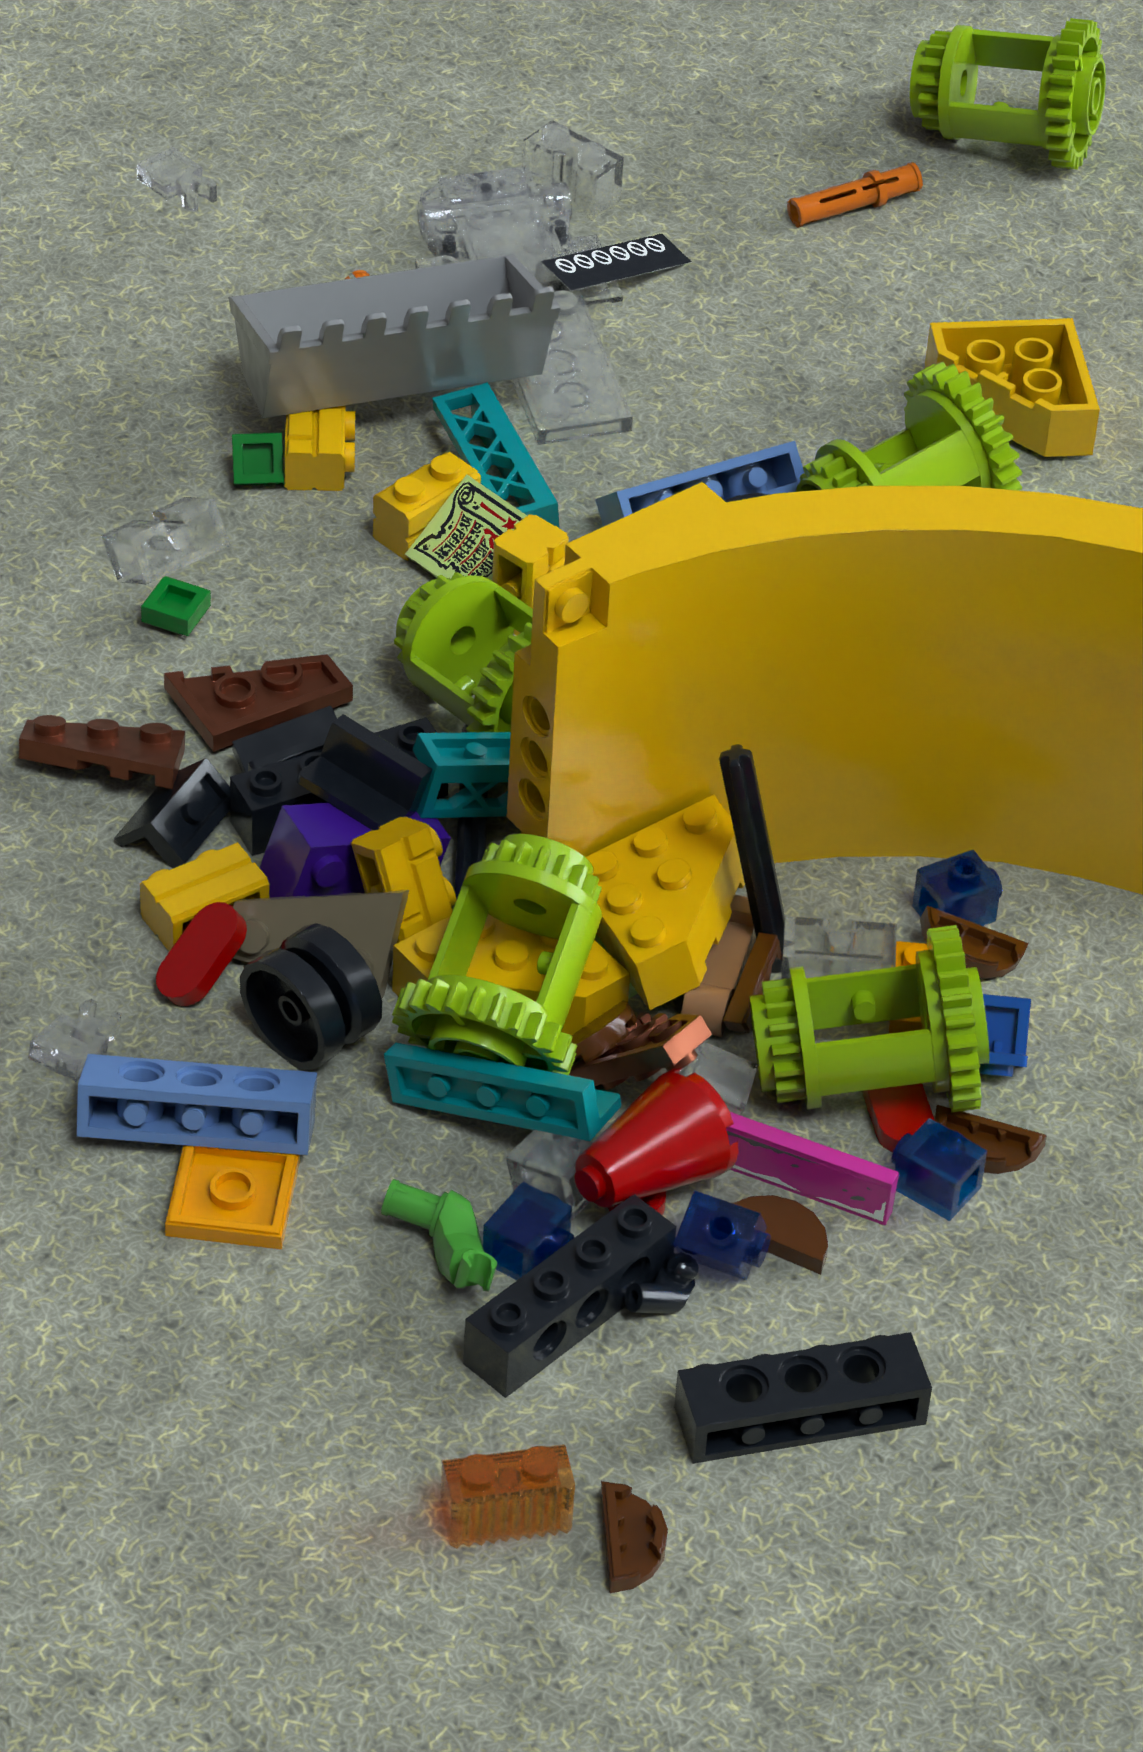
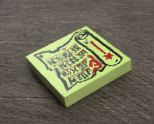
M466 474L405 555L436 578L439 575H443L451 579L455 572H459L463 576L477 575L492 580L494 540L508 529L514 530V525L527 515Z

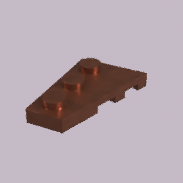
M43 715L36 717L34 720L26 721L19 737V758L75 770L91 767L93 763L100 764L110 771V777L125 780L131 779L133 773L138 772L155 775V786L173 789L185 751L186 731L172 730L170 725L164 723H147L141 727L119 726L118 722L110 719H95L87 724L66 722L60 716Z

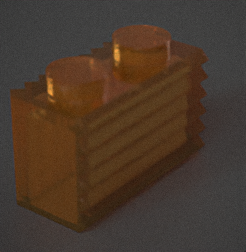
M565 1444L534 1446L529 1449L484 1455L474 1454L468 1457L441 1460L442 1483L440 1504L450 1546L458 1549L461 1544H464L470 1548L474 1542L482 1546L486 1540L495 1544L498 1539L507 1542L510 1537L519 1541L523 1535L529 1539L535 1534L543 1538L547 1532L555 1536L559 1531L568 1534L572 1529L575 1481Z

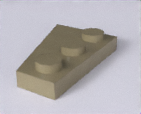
M409 890L310 897L256 898L235 901L233 908L244 918L247 925V933L243 944L233 958L250 963L266 951L279 948L284 939L302 927L318 923L333 928L355 947L365 959L375 977L381 998H383L393 961V945L397 944Z

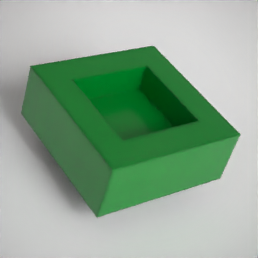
M282 433L232 434L233 486L284 484Z
M163 576L141 606V622L189 636L211 606V590Z

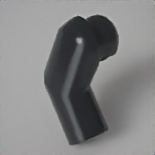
M674 1253L669 1257L667 1266L660 1268L653 1283L629 1284L624 1298L627 1309L634 1313L673 1314L679 1312L685 1306L695 1286L694 1277L699 1272L696 1260L686 1253Z

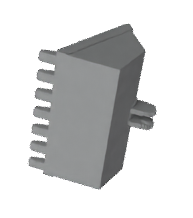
M514 254L228 297L230 312L235 318L242 373L262 418L543 374L555 320H558L560 305L554 299L553 287H543Z

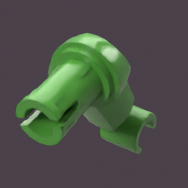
M393 1179L385 1195L381 1214L428 1229L429 1236L433 1237V1248L438 1270L456 1288H465L478 1284L483 1288V1291L489 1292L497 1261L484 1251L477 1220L470 1201L453 1190L438 1196Z

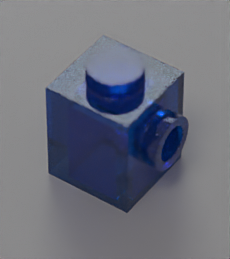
M970 850L918 868L912 907L920 917L925 908L929 906L984 926L996 922L999 898L1002 896L1001 880L993 868L987 867L974 850Z
M929 1118L913 1135L910 1133L905 1134L893 1151L891 1162L895 1165V1171L899 1172L896 1191L946 1220L951 1221L981 1188L987 1150L966 1139L959 1132L950 1130Z
M523 1181L484 1224L483 1248L485 1253L491 1255L497 1261L496 1270L518 1280L574 1238V1234L571 1233L572 1206L562 1202L554 1194L543 1192Z
M694 1190L673 1245L678 1253L682 1252L692 1256L700 1265L747 1280L751 1267L759 1268L762 1265L768 1252L771 1235L765 1233L767 1226L759 1212Z

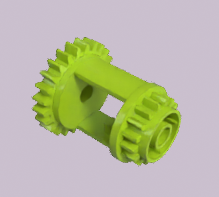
M1070 18V21H1066L1065 28L1061 29V34H1057L1054 37L979 30L967 25H956L952 32L935 30V33L930 35V40H922L914 56L910 78L911 112L914 117L922 118V127L941 131L945 139L959 140L965 138L1042 146L1044 149L1049 150L1048 160H1052L1051 166L1078 170V167L1083 165V158H1087L1088 146H1091L1092 135L1098 129L1104 105L1106 69L1103 54H1100L1102 39H1099L1100 28H1097V22H1094V20ZM978 65L1041 71L1038 110L1012 108L1000 101L995 102L993 105L974 104Z
M940 362L914 374L913 379L907 381L910 390L904 392V397L908 401L904 407L905 429L863 452L850 442L842 439H835L821 446L816 453L815 460L803 467L805 473L800 475L799 479L801 481L797 485L796 492L858 486H971L1020 491L1022 486L1017 477L1023 474L1021 469L1013 462L1020 457L1019 453L1009 445L1013 435L1004 431L1001 426L1005 418L1003 415H995L992 410L994 400L992 398L985 400L982 397L981 384L978 382L971 385L968 372L964 371L959 374L955 364L946 367L944 362Z
M455 572L451 579L439 575L437 579L431 580L419 587L404 604L397 620L396 638L394 639V644L402 650L397 658L403 663L409 681L440 706L468 725L466 728L467 732H511L514 654L516 651L531 645L533 609L486 577L477 575L463 576L459 572ZM514 629L520 632V634L513 636Z
M511 834L506 836L500 845L490 843L488 849L484 852L482 861L472 864L466 873L428 980L418 979L416 984L407 982L405 988H402L392 1013L394 1016L392 1023L399 1026L398 1033L410 1036L408 1040L410 1044L425 1046V1048L569 1075L576 1056L577 1045L571 1043L572 1035L561 1031L602 918L601 908L597 904L602 887L598 885L599 878L593 876L594 868L589 860L576 850L560 842L532 834ZM488 914L518 929L558 939L554 953L543 951L539 955L537 969L540 974L546 976L536 1002L501 985L466 977Z
M957 925L929 928L927 931L928 950L916 951V964L812 978H806L804 967L799 966L789 968V978L762 981V994L749 996L761 1092L775 1091L777 1103L805 1100L806 1108L814 1109L822 1108L821 1096L931 1082L934 1093L946 1092L951 1112L980 1109L982 1095L979 1068L980 1064L989 1063L988 1029L977 967L966 968L965 954ZM921 1016V1030L815 1043L814 1030Z

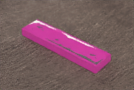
M730 1112L734 1124L726 1128L729 1143L731 1145L738 1141L739 1149L737 1161L730 1170L886 1225L893 1212L899 1176L898 1171Z

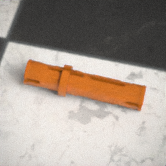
M913 162L881 173L878 170H872L864 173L861 179L798 198H791L787 202L789 218L798 228L804 224L872 204L873 207L877 208L885 205L890 198L920 191L923 186L922 175L918 166Z

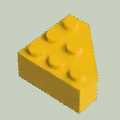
M1073 318L930 323L924 369L933 364L936 365L944 362L946 367L955 364L959 374L964 371L968 372L971 385L978 382L981 384L982 397L985 400L988 398L994 400L992 410L995 415L1004 416L1005 419L1001 425L1003 430L1013 435L1012 440L1044 457L1093 455L1100 408Z
M715 795L703 799L585 857L594 868L593 876L599 878L598 885L602 887L597 901L602 911V918L596 934L612 957L630 973V983L649 1010L700 986L707 971L705 960L713 944H719L732 914L730 904L737 889L743 888L745 885L731 816Z
M488 914L466 977L501 985L536 1002L546 976L538 972L537 962L539 955L543 951L554 953L558 939L518 929ZM451 916L393 945L392 991L398 997L401 989L405 988L407 982L416 984L418 979L428 980ZM595 940L561 1031L573 1035L621 1001L628 1002L630 973Z

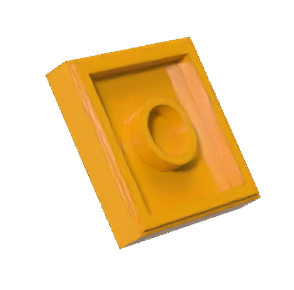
M183 1145L165 1222V1236L282 1250L300 1164V1155Z

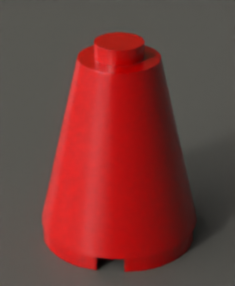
M673 1068L660 1075L577 1158L574 1179L580 1194L586 1200L606 1208L621 1204L632 1195H636L639 1198L647 1197L715 1178L730 1170L738 1158V1141L731 1145L729 1143L726 1128L733 1125L734 1122L729 1109L714 1087L696 1073H692L687 1077L678 1074L681 1068Z

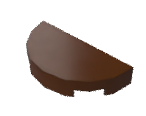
M929 906L925 908L920 917L921 934L926 943L929 928L957 925L965 954L966 968L977 967L980 978L1003 977L1016 969L1029 944Z
M758 933L723 1019L728 1030L744 1033L753 1031L749 996L762 994V981L770 980L774 960H781V948L777 935Z
M621 1001L572 1035L571 1043L577 1045L573 1064L581 1058L586 1063L596 1059L628 1036L627 1033L629 1031L626 1027L634 1026L637 1023V1017L628 1002Z
M936 1105L933 1133L940 1149L955 1163L973 1171L992 1174L1018 1171L1034 1162L1045 1147L1046 1134L963 1111L951 1112V1108Z
M775 1195L750 1196L730 1204L717 1216V1231L821 1275L828 1252L826 1230L815 1213L797 1201Z
M601 1481L600 1495L609 1592L615 1593L634 1589L652 1578L663 1563L668 1528L661 1509L654 1504L652 1507L646 1500L632 1494V1487L626 1484Z

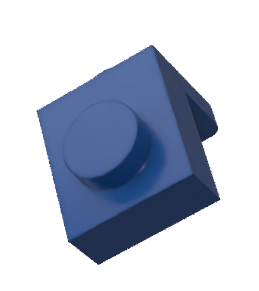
M983 994L990 1058L989 1063L980 1064L979 1072L981 1074L1013 1077L1014 1066L1027 1067L1028 1056L1026 1055L1031 999Z

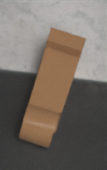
M734 895L730 904L732 914L719 944L712 945L705 960L707 971L700 986L685 993L681 1014L701 1015L712 1035L718 1037L723 1036L726 1027L723 1019L756 941L748 897Z

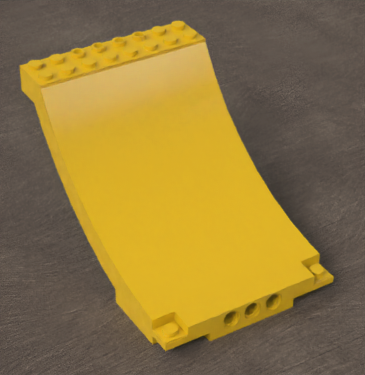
M701 482L565 544L564 566L534 579L531 645L516 651L514 654L507 818L521 830V834H532L555 840L586 857L712 795H715L730 815L719 757L721 752L730 750L732 745L740 744L743 746V749L750 750L753 755L774 863L833 857L906 856L1003 862L1080 877L1143 895V508L1054 493L971 486H858L777 493L725 502L705 483Z

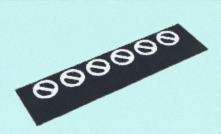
M662 233L541 261L570 291L692 262Z

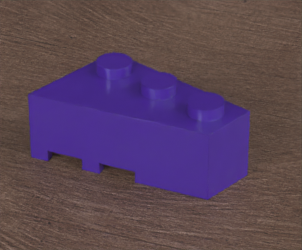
M329 803L283 805L259 867L268 879L269 898L328 896L346 893L365 894L351 842L352 839L371 831V829ZM415 812L409 818L429 824L440 838L443 852L438 857L441 865L451 837L437 818H420L419 814Z

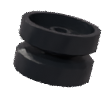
M318 923L302 927L284 939L279 948L266 951L248 963L240 975L242 1001L257 1033L278 1055L294 1067L305 1071L322 1066L339 1054L344 1045L355 1043L374 1030L382 1019V998L377 981L365 959L337 931Z

